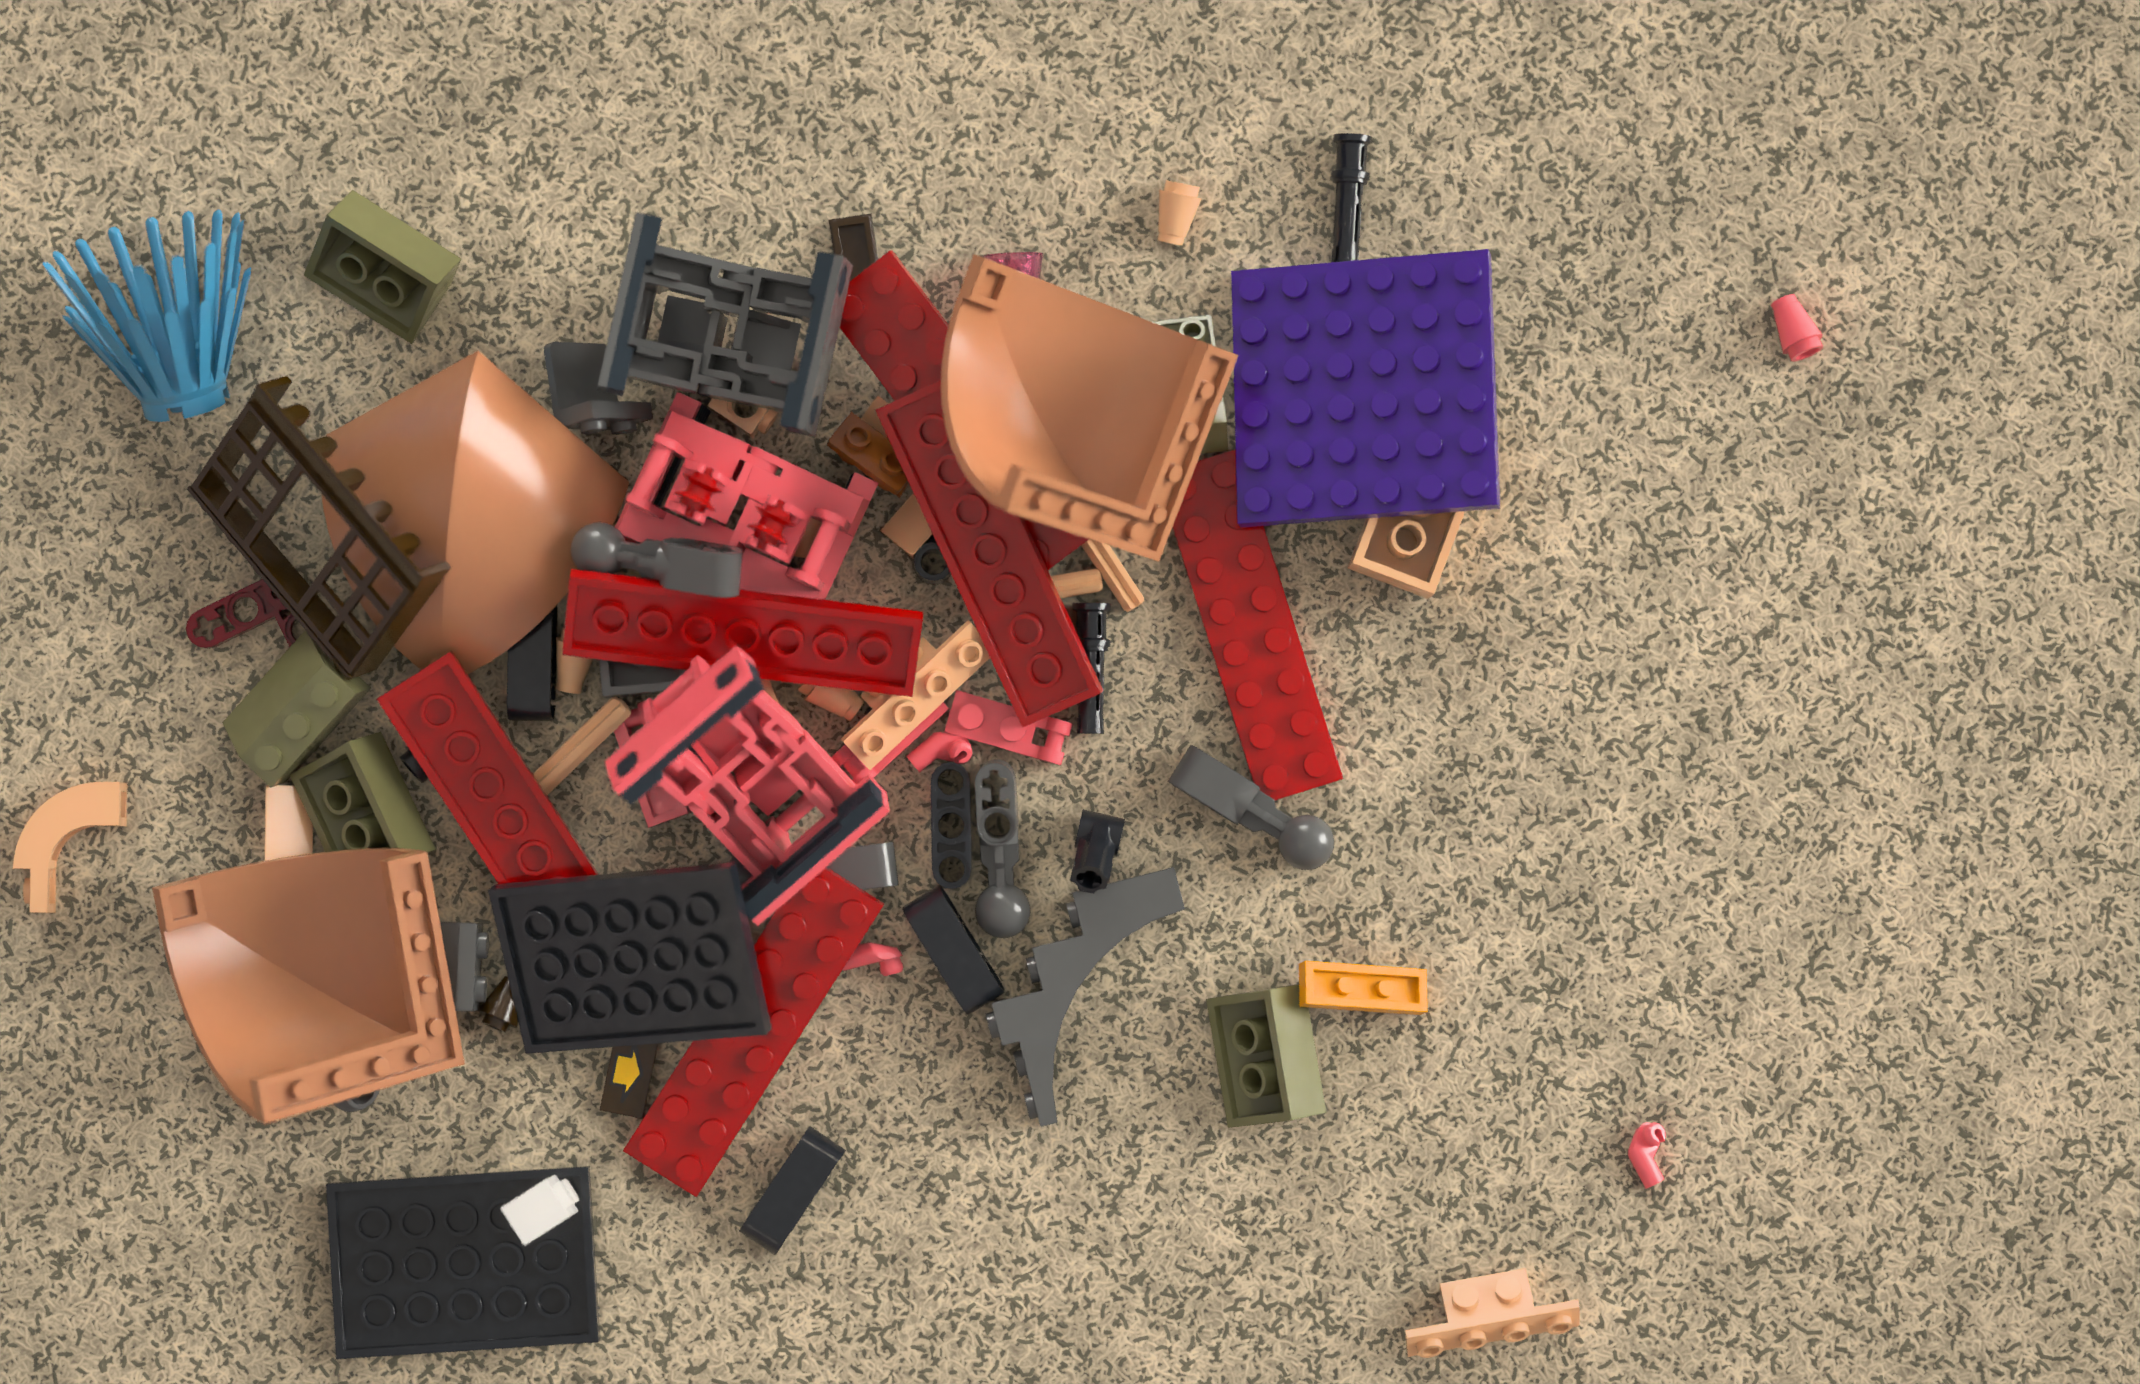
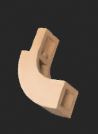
M90 782L70 787L48 799L30 817L20 834L13 860V869H30V878H25L23 885V898L25 904H30V913H56L57 861L63 846L73 835L90 827L127 826V783Z

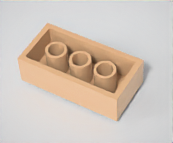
M1465 511L1366 518L1348 569L1429 599L1435 594Z

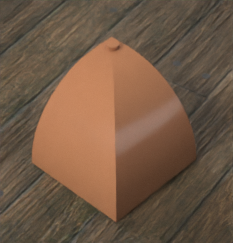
M973 254L950 318L942 360V409L949 442L956 460L967 479L992 504L1007 512L1159 562L1238 355Z
M479 351L472 353L326 435L333 438L338 445L332 456L326 459L337 473L356 468L364 474L365 480L357 490L353 491L362 503L366 505L383 500L391 505L392 513L385 522L380 523L391 537L410 532L419 538V546L413 554L408 555L414 564L421 570L446 561L451 567L394 645L397 650L421 670L452 650L466 673L469 674L506 652L536 627L568 593L571 569L578 570L571 557V544L574 536L582 527L590 523L603 522L613 525L629 485L627 479ZM322 495L326 524L335 551L351 528ZM359 537L346 553L348 559L364 577L377 560ZM385 568L372 584V587L390 608L403 591L401 586ZM343 570V573L354 592L357 588V585ZM364 595L360 603L371 620L378 626L383 616Z
M369 848L304 854L235 866L152 887L170 974L192 1034L222 1087L234 1102L254 1119L267 1124L465 1064L427 851L403 848Z

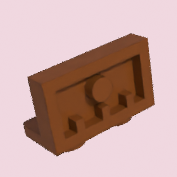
M851 412L829 438L827 446L835 451L844 462L857 467L872 478L881 489L890 491L900 498L910 484L889 439Z

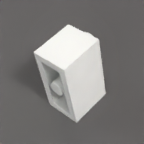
M555 1174L501 1207V1210L525 1246L579 1212L575 1206V1203L579 1201V1197L566 1178L559 1181Z

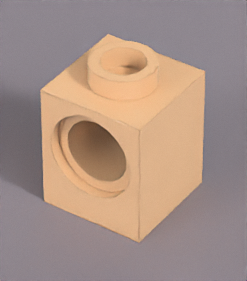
M712 398L707 405L711 411L752 438L755 437L758 431L765 435L779 414L775 410L758 407L753 416L742 418L735 414L736 403Z

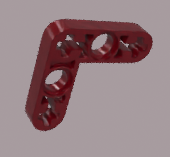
M261 579L197 610L187 621L186 633L189 640L196 646L211 649L276 619L290 647L296 641L292 628L297 619L292 613L284 619L282 611H288V609L281 603L279 598L274 597V592ZM242 598H252L258 606L256 617L249 622L239 621L235 616V605ZM225 606L226 617L235 629L228 632L227 625L223 624L213 630L214 638L212 640H208L205 636H197L196 630L201 628L199 620L205 617L207 621L215 622L223 618L218 609Z

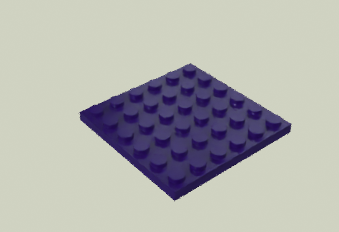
M1489 249L1231 271L1233 353L1238 355L1234 365L1237 522L1240 527L1500 509L1492 267Z

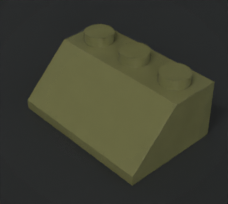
M352 190L326 215L303 276L413 344L451 286L462 259Z
M305 630L222 724L239 758L272 788L285 783L290 778V774L296 772L371 687L359 676L347 680Z
M381 732L348 741L290 774L325 852L369 848L415 849L427 851V853L436 850Z
M1299 984L1206 999L1228 1128L1292 1121L1326 1113L1309 1008L1299 1007Z

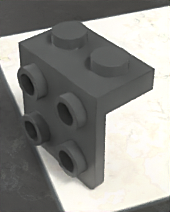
M548 343L544 347L552 410L554 417L568 429H580L581 434H593L611 430V434L620 435L637 431L636 424L653 419L651 402L618 401L617 395L597 391L606 344Z
M440 922L455 1011H477L480 1008V1002H486L487 977L481 976L482 959L488 958L489 933L483 932L484 923Z

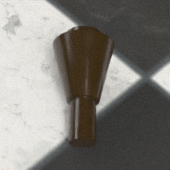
M508 975L504 976L488 996L486 1002L477 1010L485 1015L482 1020L483 1024L506 1033L508 1026L513 1028L518 1026V1018Z

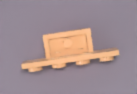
M967 620L937 649L924 637L920 639L913 697L865 691L860 695L872 710L848 731L841 740L869 770L880 762L990 659L976 627Z
M1526 1268L1440 1283L1441 1298L1447 1323L1405 1330L1406 1349L1408 1357L1418 1355L1423 1358H1430L1441 1354L1444 1350L1456 1348L1474 1350L1483 1347L1486 1343L1500 1340L1519 1342L1529 1337V1335L1545 1332L1553 1335L1563 1334L1571 1330L1572 1327L1580 1326L1579 1302L1577 1299L1534 1307Z

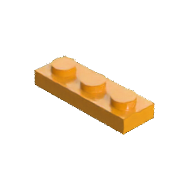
M1305 960L1299 964V1007L1422 1015L1428 1012L1427 969Z

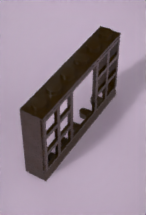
M284 376L256 385L251 398L187 490L222 530L227 539L249 562L254 571L276 594L281 603L303 626L307 634L330 658L334 666L347 680L377 670L451 567L446 561L421 570L414 564L408 555L413 554L419 546V538L410 532L391 537L380 524L385 522L392 513L391 505L383 500L364 505L353 492L365 480L364 474L356 468L337 473L326 460L332 456L338 447L337 442L329 436L309 441L298 428L303 426L309 418V409L301 404L283 409L280 407L278 402L292 383L288 376ZM264 426L270 435L257 452L251 445V442L261 427ZM277 442L296 463L284 482L265 461ZM245 453L251 462L240 479H238L232 470ZM258 470L277 491L265 510L247 490V486ZM303 473L351 528L311 585L304 580L263 531ZM225 481H226V482L230 485V487L232 488L231 492H230V491L227 489V487L223 484ZM239 498H241V500L246 504V506L257 517L258 520L256 522L244 509V507L238 502ZM358 537L377 558L365 577L346 556V553ZM338 565L357 585V588L345 604L326 583ZM384 568L403 589L391 608L372 587V584ZM319 592L338 613L337 616L332 613L317 595ZM364 595L383 616V619L371 635L352 614ZM345 622L364 644L362 647L343 626Z

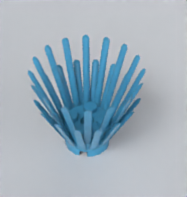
M220 209L213 213L211 243L204 250V300L201 303L193 213L186 211L182 216L185 267L182 256L177 255L171 259L175 298L158 221L154 217H149L146 220L145 226L164 313L152 277L146 274L142 266H133L120 230L117 227L109 228L108 236L140 321L135 319L120 287L110 282L106 274L102 272L88 243L83 239L76 240V248L133 355L130 354L64 255L58 251H53L55 261L63 271L66 281L77 297L50 263L42 262L49 276L73 306H65L69 316L62 317L141 402L144 417L149 421H170L167 412L168 408H170L172 413L182 412L184 419L194 417L221 407L226 403L225 397L230 398L226 379L251 274V267L247 268L243 274L234 313L241 270L239 255L244 220L240 222L239 212L232 217L230 234L227 239L220 311L219 290L223 214Z

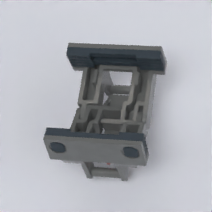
M636 212L597 391L623 397L627 378L696 394L697 391V394L708 398L781 411L780 425L783 428L787 429L790 433L816 437L853 265L844 256L818 251L812 278L756 267L754 269L732 262L657 245L662 218ZM719 273H723L722 278L718 277ZM671 291L705 300L704 302L668 295L658 342L646 340L656 294ZM761 312L798 318L808 324L798 372L791 371L801 324ZM725 315L737 318L731 349L722 348L728 320Z

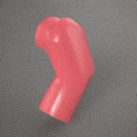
M935 732L906 757L920 773L936 759L965 764L971 759L972 748L969 740L962 736L946 732Z
M872 942L859 944L843 968V971L879 962L880 973L883 976H889L903 971L904 966L900 959L903 955L897 947Z
M1646 1122L1640 1125L1635 1130L1628 1149V1157L1645 1189L1664 1180L1654 1157L1660 1142L1665 1141L1666 1132L1663 1126L1656 1122Z

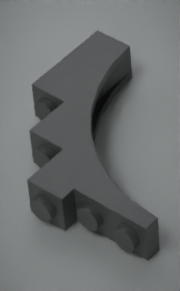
M1174 867L1108 883L1106 889L1097 890L1094 894L1083 891L1072 892L1074 901L1066 903L1072 929L1081 926L1083 935L1032 947L1034 956L1026 958L1032 984L1041 982L1042 990L992 1002L993 1012L986 1013L992 1039L1000 1037L1002 1046L1020 1042L1021 1050L1014 1051L1013 1054L1019 1077L1028 1075L1032 1092L1024 1094L1029 1118H1039L1041 1127L1058 1123L1053 1092L1054 1053L1062 1021L1077 989L1096 963L1123 938L1154 920L1185 910Z

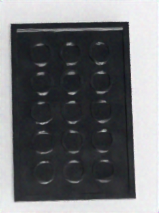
M736 862L495 884L488 890L526 1054L766 1035L772 1029Z
M590 1166L326 1184L336 1359L595 1343L600 1341ZM555 1174L559 1181L566 1178L579 1197V1201L575 1203L579 1212L524 1246L501 1210V1207Z

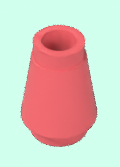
M1795 294L1781 297L1771 304L1783 354H1788L1792 362L1806 359L1823 349L1820 341L1823 337L1822 333L1797 300Z

